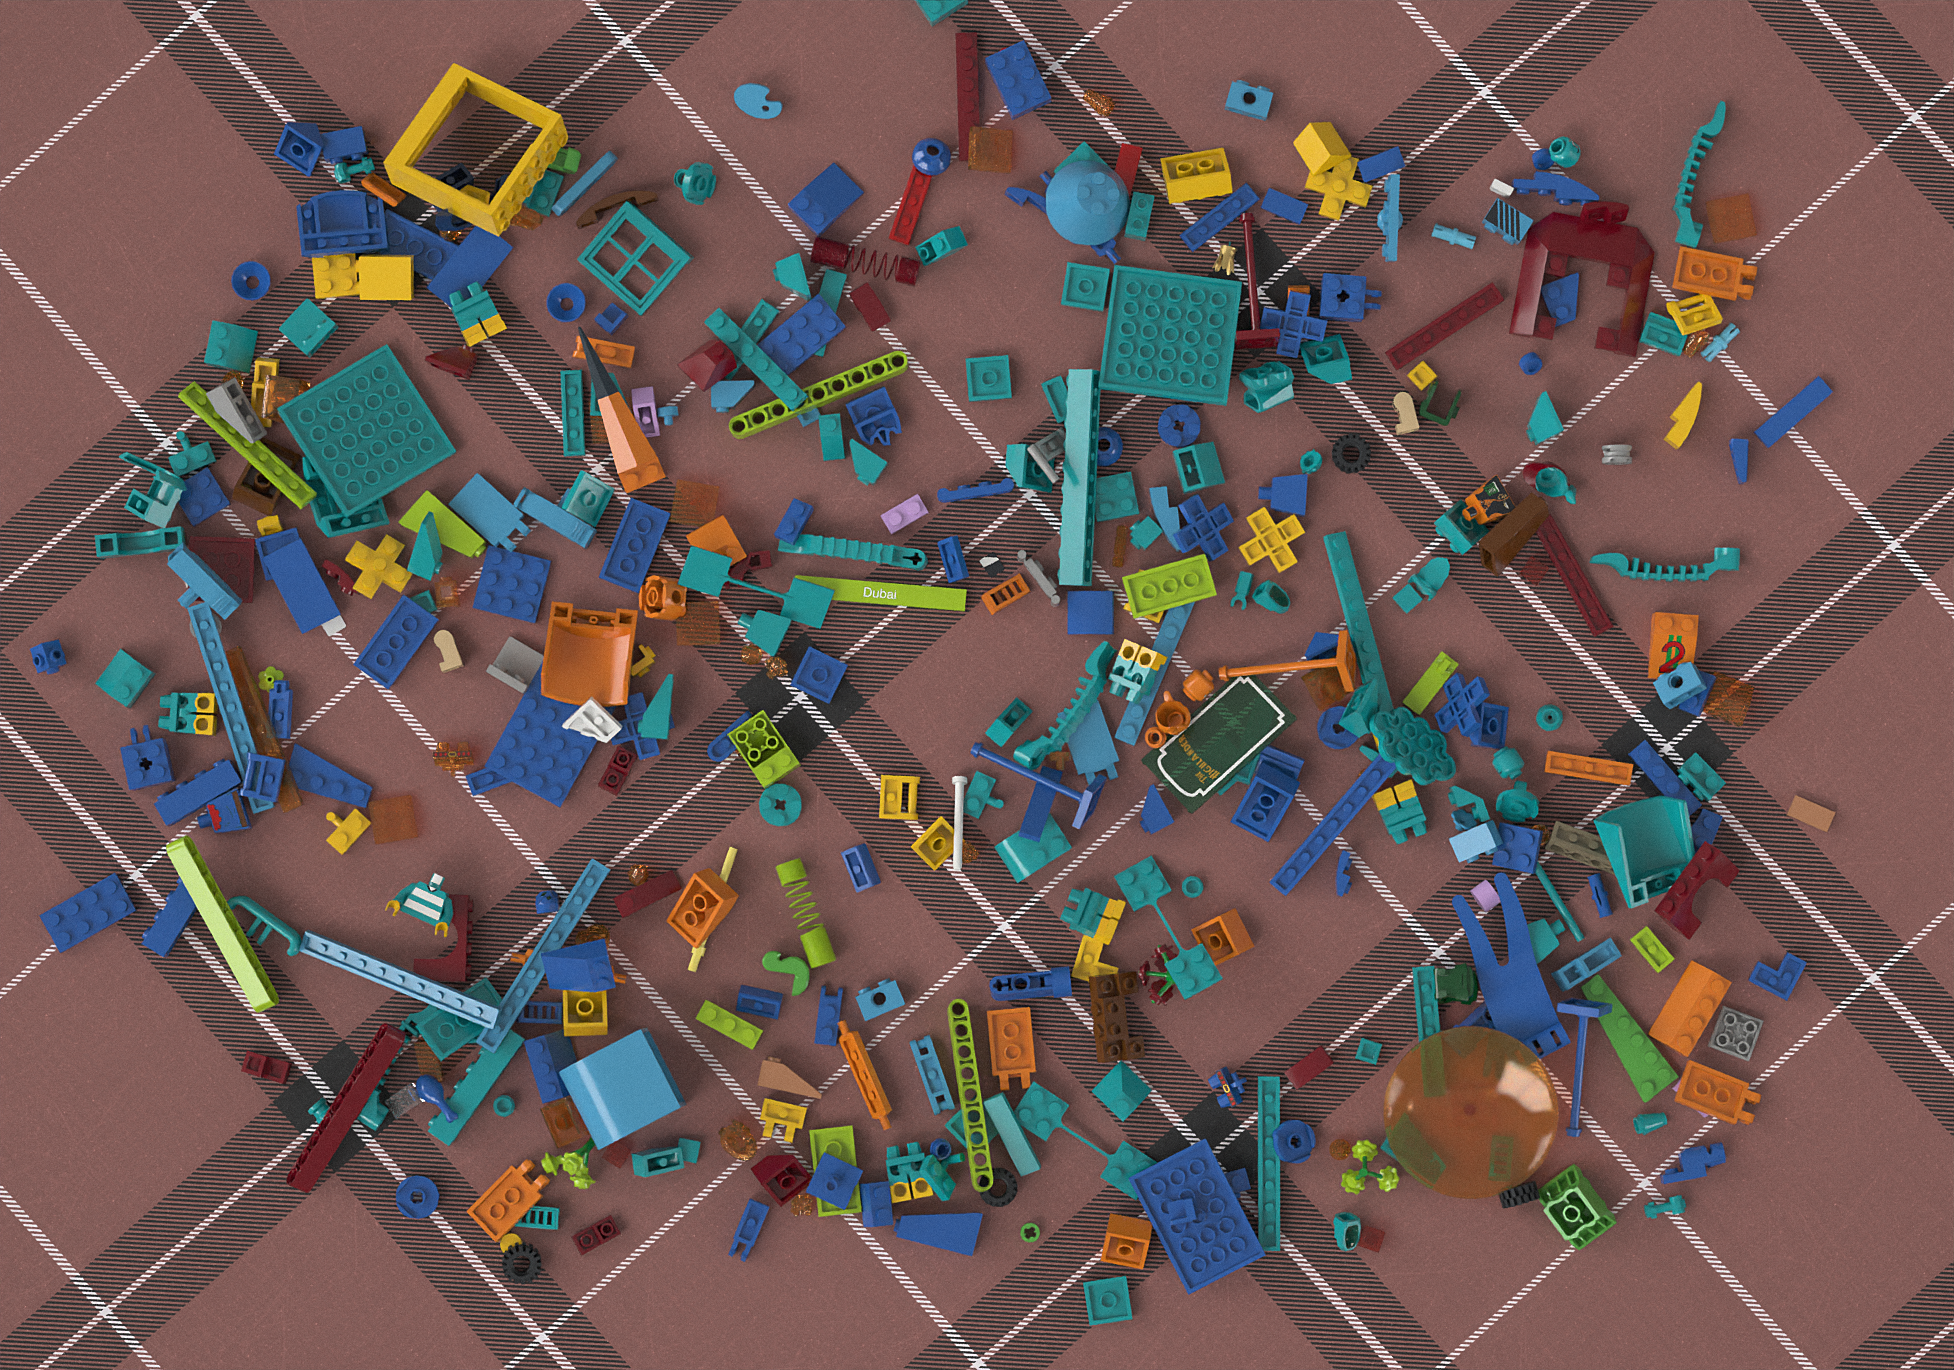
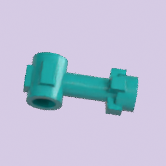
M361 158L362 163L347 167V163L336 164L334 166L336 180L342 184L351 180L350 175L365 171L366 174L372 173L371 171L375 170L372 158Z
M1682 1195L1669 1197L1670 1202L1654 1205V1202H1649L1648 1205H1644L1646 1218L1651 1217V1219L1657 1218L1658 1213L1671 1210L1673 1215L1684 1213L1686 1207L1685 1199H1682Z

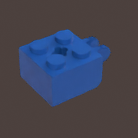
M1323 273L1319 318L1335 321L1362 322L1364 309H1381V305L1377 303H1364L1365 296L1378 298L1382 296V291L1366 290V276ZM1341 293L1345 294L1348 298L1344 302H1340V299H1337V296H1340Z
M149 725L143 726L146 742L139 743L137 730L131 728L130 735L133 745L120 748L129 790L132 791L176 781L166 739L152 740ZM145 760L152 762L149 770L143 766Z

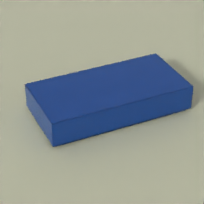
M1271 188L1268 189L1261 205V209L1300 225L1308 207V204Z

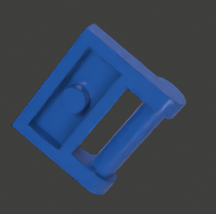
M248 752L243 788L240 789L239 795L278 802L286 760ZM259 761L261 762L256 791L251 790L256 763Z

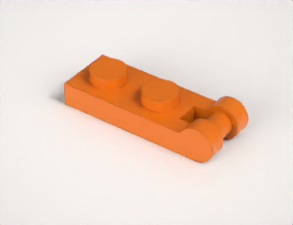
M576 336L575 342L577 347L573 351L572 357L586 360L581 338ZM588 338L602 363L632 368L635 353L634 346Z

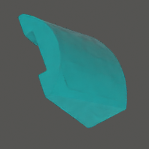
M1656 796L1617 807L1593 820L1628 908L1648 903V899L1668 892L1695 855L1687 802L1685 800L1667 796Z

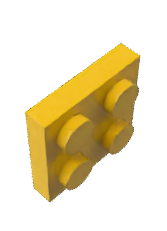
M355 253L312 258L316 299L359 295L356 294L358 274L356 273Z

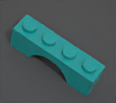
M181 526L139 533L95 535L96 554L100 559L171 552L182 542L186 545L185 528Z

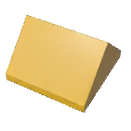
M1331 122L1309 123L1293 142L1314 177L1351 157L1350 152Z
M940 816L911 848L935 871L954 851V829Z

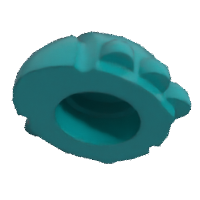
M1316 450L1307 451L1306 454L1301 456L1300 467L1303 474H1311L1320 469L1323 459Z

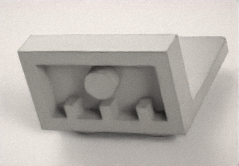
M509 637L493 665L490 664L486 672L525 694L544 656L513 637Z

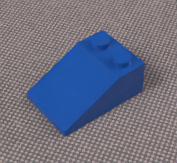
M832 163L788 203V208L816 236L820 237L864 192L835 163Z
M1262 762L1230 822L1269 842L1294 798L1300 782Z
M605 939L541 953L550 989L599 992L616 988Z

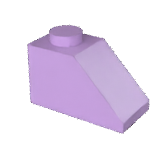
M653 386L631 389L635 420L645 437L660 436Z

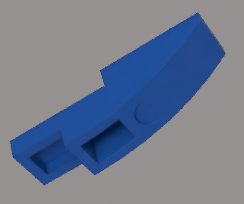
M1536 171L1533 175V180L1513 179L1511 185L1514 188L1513 191H1517L1516 194L1519 195L1538 192L1540 196H1550L1551 193H1554V201L1559 202V205H1572V202H1576L1583 206L1585 203L1599 201V195L1583 184L1570 178L1547 172Z

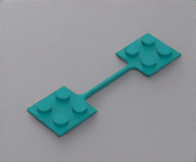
M691 545L677 583L678 585L719 597L725 582L729 581L783 598L784 605L780 616L819 629L821 628L835 590L795 577L788 592L780 593L730 577L728 570L733 558Z
M1152 855L1114 876L1133 911L1135 912L1146 905H1153L1177 945L1179 955L1164 965L1185 1000L1223 979L1203 943L1190 950H1184L1157 906V901L1172 890Z
M1033 1081L1014 1110L1020 1125L1044 1141H1047L1052 1131L1057 1127H1061L1107 1157L1108 1164L1100 1177L1136 1200L1138 1196L1128 1178L1157 1162L1124 1140L1114 1154L1105 1153L1064 1126L1061 1118L1069 1104Z

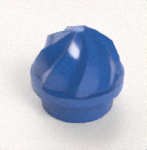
M943 1138L934 1140L930 1146L931 1155L933 1154L937 1160L947 1158L951 1153L950 1143Z

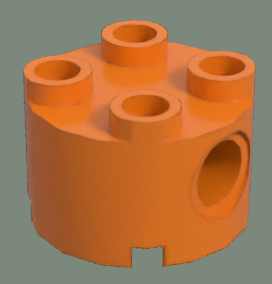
M652 575L645 580L648 582L640 588L639 607L642 611H645L646 614L644 615L646 617L672 621L686 613L687 587L678 585L679 579Z

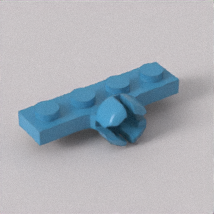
M1391 174L1388 176V179H1385L1384 192H1388L1387 201H1384L1383 210L1377 215V226L1383 231V235H1386V244L1382 246V257H1385V262L1397 261L1398 229L1403 223V217L1399 211V174Z

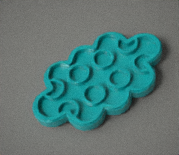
M1405 707L1395 708L1390 713L1379 711L1371 716L1369 726L1373 735L1379 739L1378 749L1381 757L1389 763H1395L1401 774H1411L1413 779L1420 785L1431 784L1436 779L1447 781L1455 775V762L1446 753L1447 742L1444 735L1438 730H1431L1425 719L1421 717L1414 718L1412 713Z

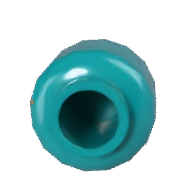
M1565 136L1555 139L1549 148L1552 161L1564 168L1575 165L1580 158L1581 150L1579 145Z
M1506 746L1493 755L1492 764L1500 777H1510L1513 780L1522 774L1521 769L1525 763L1515 748H1508Z

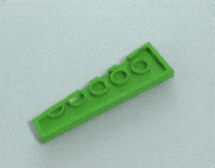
M1598 974L1580 987L1587 1000L1612 1003V1012L1599 1017L1598 1021L1644 1103L1679 1077Z

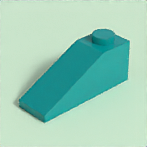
M429 511L421 523L407 571L431 581L434 574L438 575L442 569L443 563L440 561L443 552L434 514Z
M673 674L667 675L645 711L643 720H639L638 733H642V738L669 740Z

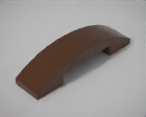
M627 191L609 196L587 209L578 218L576 225L578 229H582L598 223L596 214L623 205L626 201L636 200L639 207L659 201L657 193L650 191Z

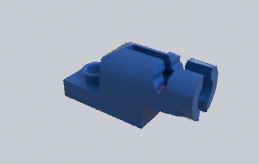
M1721 1142L1710 1144L1709 1153L1704 1145L1682 1150L1678 1154L1681 1171H1678V1168L1666 1169L1665 1174L1660 1175L1661 1183L1668 1184L1707 1176L1705 1167L1709 1169L1726 1163L1723 1144Z

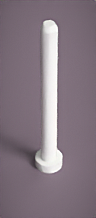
M964 776L952 777V784L955 785L953 868L956 871L962 868L964 785L967 784V777Z

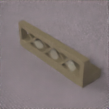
M1558 821L1555 822L1551 836L1545 846L1546 850L1615 875L1599 836Z

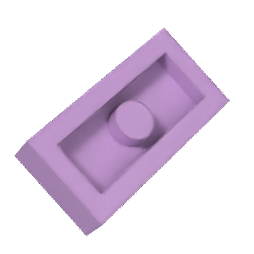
M916 494L880 516L892 535L928 514V511L919 495Z

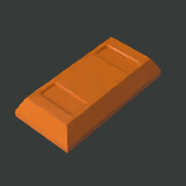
M373 172L361 181L363 187L393 207L397 206L407 196Z

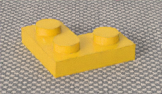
M1083 935L1071 974L1072 977L1089 982V976L1117 973L1119 968L1098 962L1104 943Z

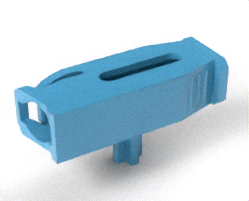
M525 487L521 490L513 506L584 549L588 548L597 530L561 508L570 492L569 488H567L557 506ZM524 494H525L526 497L524 498L523 502L520 503L522 497H523Z
M183 542L168 556L167 565L190 587L178 599L181 606L187 609L200 596L225 620L243 601L198 555L190 551Z

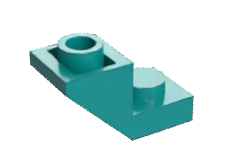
M1457 786L1449 788L1450 792L1447 794L1451 805L1455 804L1456 808L1473 803L1474 807H1471V811L1475 820L1479 819L1481 823L1490 819L1482 798Z

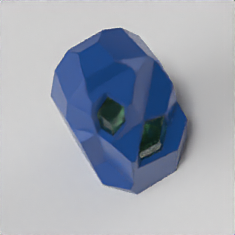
M553 890L540 892L536 896L537 914L558 912L560 910L558 894Z

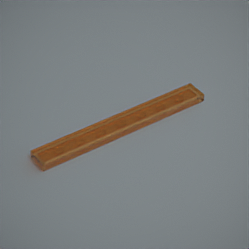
M237 646L225 653L260 755L286 760L278 801L283 813H288L304 805V801L279 739L276 736L275 729L242 647Z

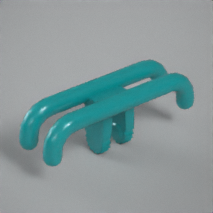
M239 895L227 901L231 910L240 905L257 917L246 933L249 938L255 934L262 922L267 924L257 941L260 946L274 929L289 940L290 947L287 950L289 956L299 953L302 940L296 930L247 896Z

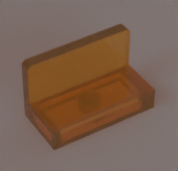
M427 1042L414 1043L420 1074L432 1075L438 1079V1082L445 1081L441 1061Z

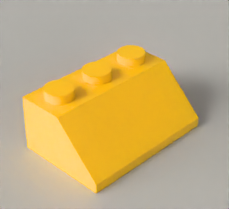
M1224 148L1160 158L1169 204L1233 193L1231 174Z

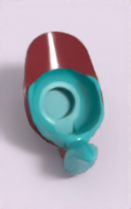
M1545 461L1543 463L1531 462L1524 466L1523 478L1530 486L1549 497L1565 496L1567 502L1576 504L1575 496L1577 490L1568 483L1565 471L1557 464Z

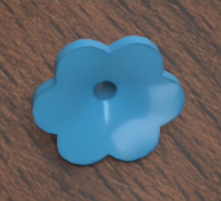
M1462 809L1451 813L1457 830H1470V828L1476 827L1477 823L1474 821L1472 814L1466 813Z

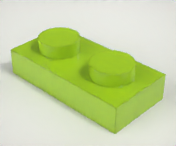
M1647 926L1630 939L1631 943L1657 973L1675 960Z

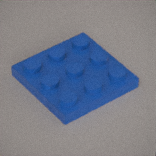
M488 545L472 608L536 624L552 561Z

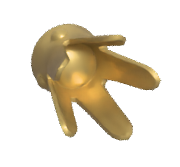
M1231 241L1228 246H1220V254L1212 267L1215 268V272H1218L1222 266V269H1226L1228 275L1231 274V270L1234 273V256L1237 249L1230 246Z

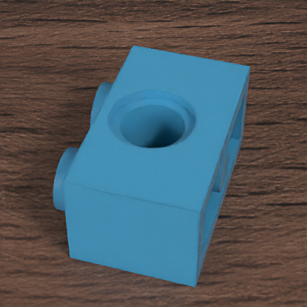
M1242 80L1232 81L1224 110L1266 121L1273 93L1269 92V88L1263 86L1254 88L1249 86L1248 82ZM1250 94L1254 96L1255 102L1247 104L1243 97Z
M1692 662L1681 663L1676 667V670L1660 675L1657 678L1658 680L1653 682L1663 704L1669 709L1707 689L1697 667ZM1683 679V684L1679 688H1675L1676 682Z
M890 978L879 982V987L871 990L869 986L858 991L859 996L855 998L865 1021L905 1005L896 980L891 982ZM878 992H882L886 996V1001L882 1005L875 1004L873 1000L874 995Z

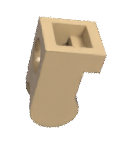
M1400 392L1392 401V406L1397 411L1400 424L1395 426L1397 435L1418 431L1419 429L1411 396L1406 392Z
M446 630L437 632L434 642L440 648L445 661L439 663L441 671L446 673L463 667L464 664L454 636Z

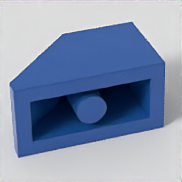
M1154 784L1149 786L1141 813L1142 820L1139 821L1144 832L1149 831L1150 835L1174 823Z

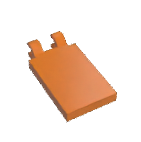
M1680 246L1672 288L1734 301L1737 295L1743 299L1751 300L1754 286L1742 285L1743 277L1754 281L1758 267L1743 265L1744 259Z
M1030 1007L987 1011L993 1076H999L1000 1090H1009L1008 1078L1021 1077L1022 1089H1029L1031 1086L1030 1073L1036 1072Z
M1689 1060L1687 1061L1674 1101L1732 1125H1735L1737 1120L1749 1125V1123H1753L1755 1115L1743 1111L1745 1101L1756 1105V1103L1760 1102L1762 1095L1748 1090L1749 1083Z
M526 1159L518 1168L511 1165L466 1211L497 1243L543 1197L539 1191L550 1182L542 1174L535 1181L527 1175L536 1166L530 1159Z

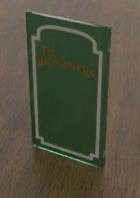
M1256 675L1232 677L1191 714V721L1186 730L1176 736L1169 734L1162 747L1153 748L1141 761L1182 803L1188 812L1193 814L1291 726L1297 718Z

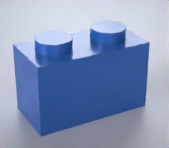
M362 126L320 134L324 144L322 149L324 159L327 163L330 162L331 165L343 163L344 159L349 158L353 161L361 160V158H364V155L369 154L365 131Z
M889 1181L859 1184L863 1226L879 1227L893 1225Z

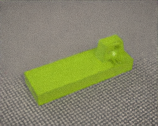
M1441 651L1402 703L1419 716L1459 664Z

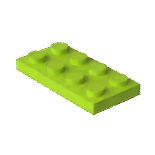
M1205 554L1122 577L1134 619L1217 596Z
M853 1125L809 1130L814 1172L824 1152L857 1167ZM859 1181L851 1194L852 1196L845 1210L817 1197L818 1216L862 1212Z

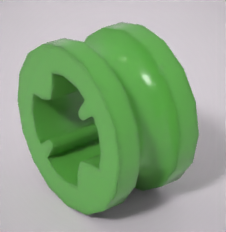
M1026 1223L1022 1226L1020 1234L1024 1241L1030 1243L1039 1238L1040 1230L1036 1224ZM1034 1227L1036 1229L1034 1230L1036 1236H1031L1029 1239L1024 1236L1026 1235L1024 1233L1025 1228L1030 1229Z

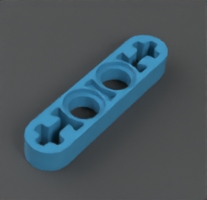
M608 151L553 205L551 210L558 217L566 213L617 162L618 158L611 151Z

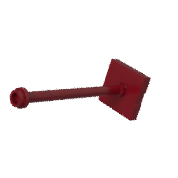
M1243 213L1239 219V223L1243 224L1252 330L1236 331L1235 350L1278 347L1280 338L1279 328L1260 329L1252 223L1255 222L1253 213Z

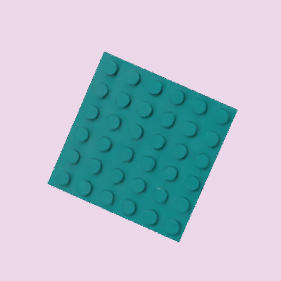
M1114 265L1098 389L1226 406L1242 282Z
M387 344L277 408L280 417L346 519L456 454L455 448Z

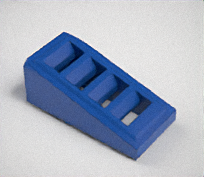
M1748 439L1729 440V447L1739 484L1747 482Z
M528 1001L525 1005L528 1006V1018H524V1007L516 1020L517 1023L562 1024L563 1002ZM534 1006H537V1019L533 1018ZM543 1006H546V1019H542ZM551 1006L555 1007V1019H551Z

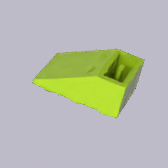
M764 710L728 733V736L764 789L801 766Z

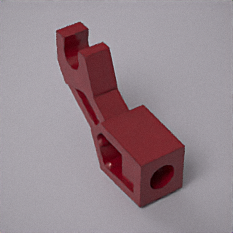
M770 551L749 552L747 557L743 558L728 572V575L743 581L744 574L748 570L754 572L772 568ZM759 556L761 565L751 567V558ZM729 581L725 582L726 590L730 589Z

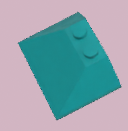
M306 456L303 457L304 482L317 493L316 498L310 502V506L317 526L328 538L380 527L390 523L382 498L346 519Z

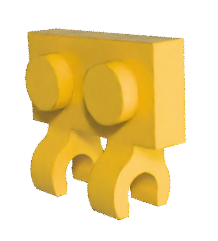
M765 1098L760 1120L766 1121L763 1136L771 1138L774 1124L777 1123L787 1126L784 1141L792 1143L795 1129L803 1128L807 1108Z

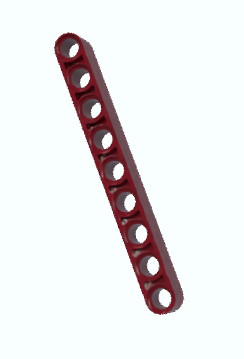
M387 1023L381 1025L290 1170L286 1180L287 1185L305 1193L311 1191L402 1046L406 1036L404 1031Z

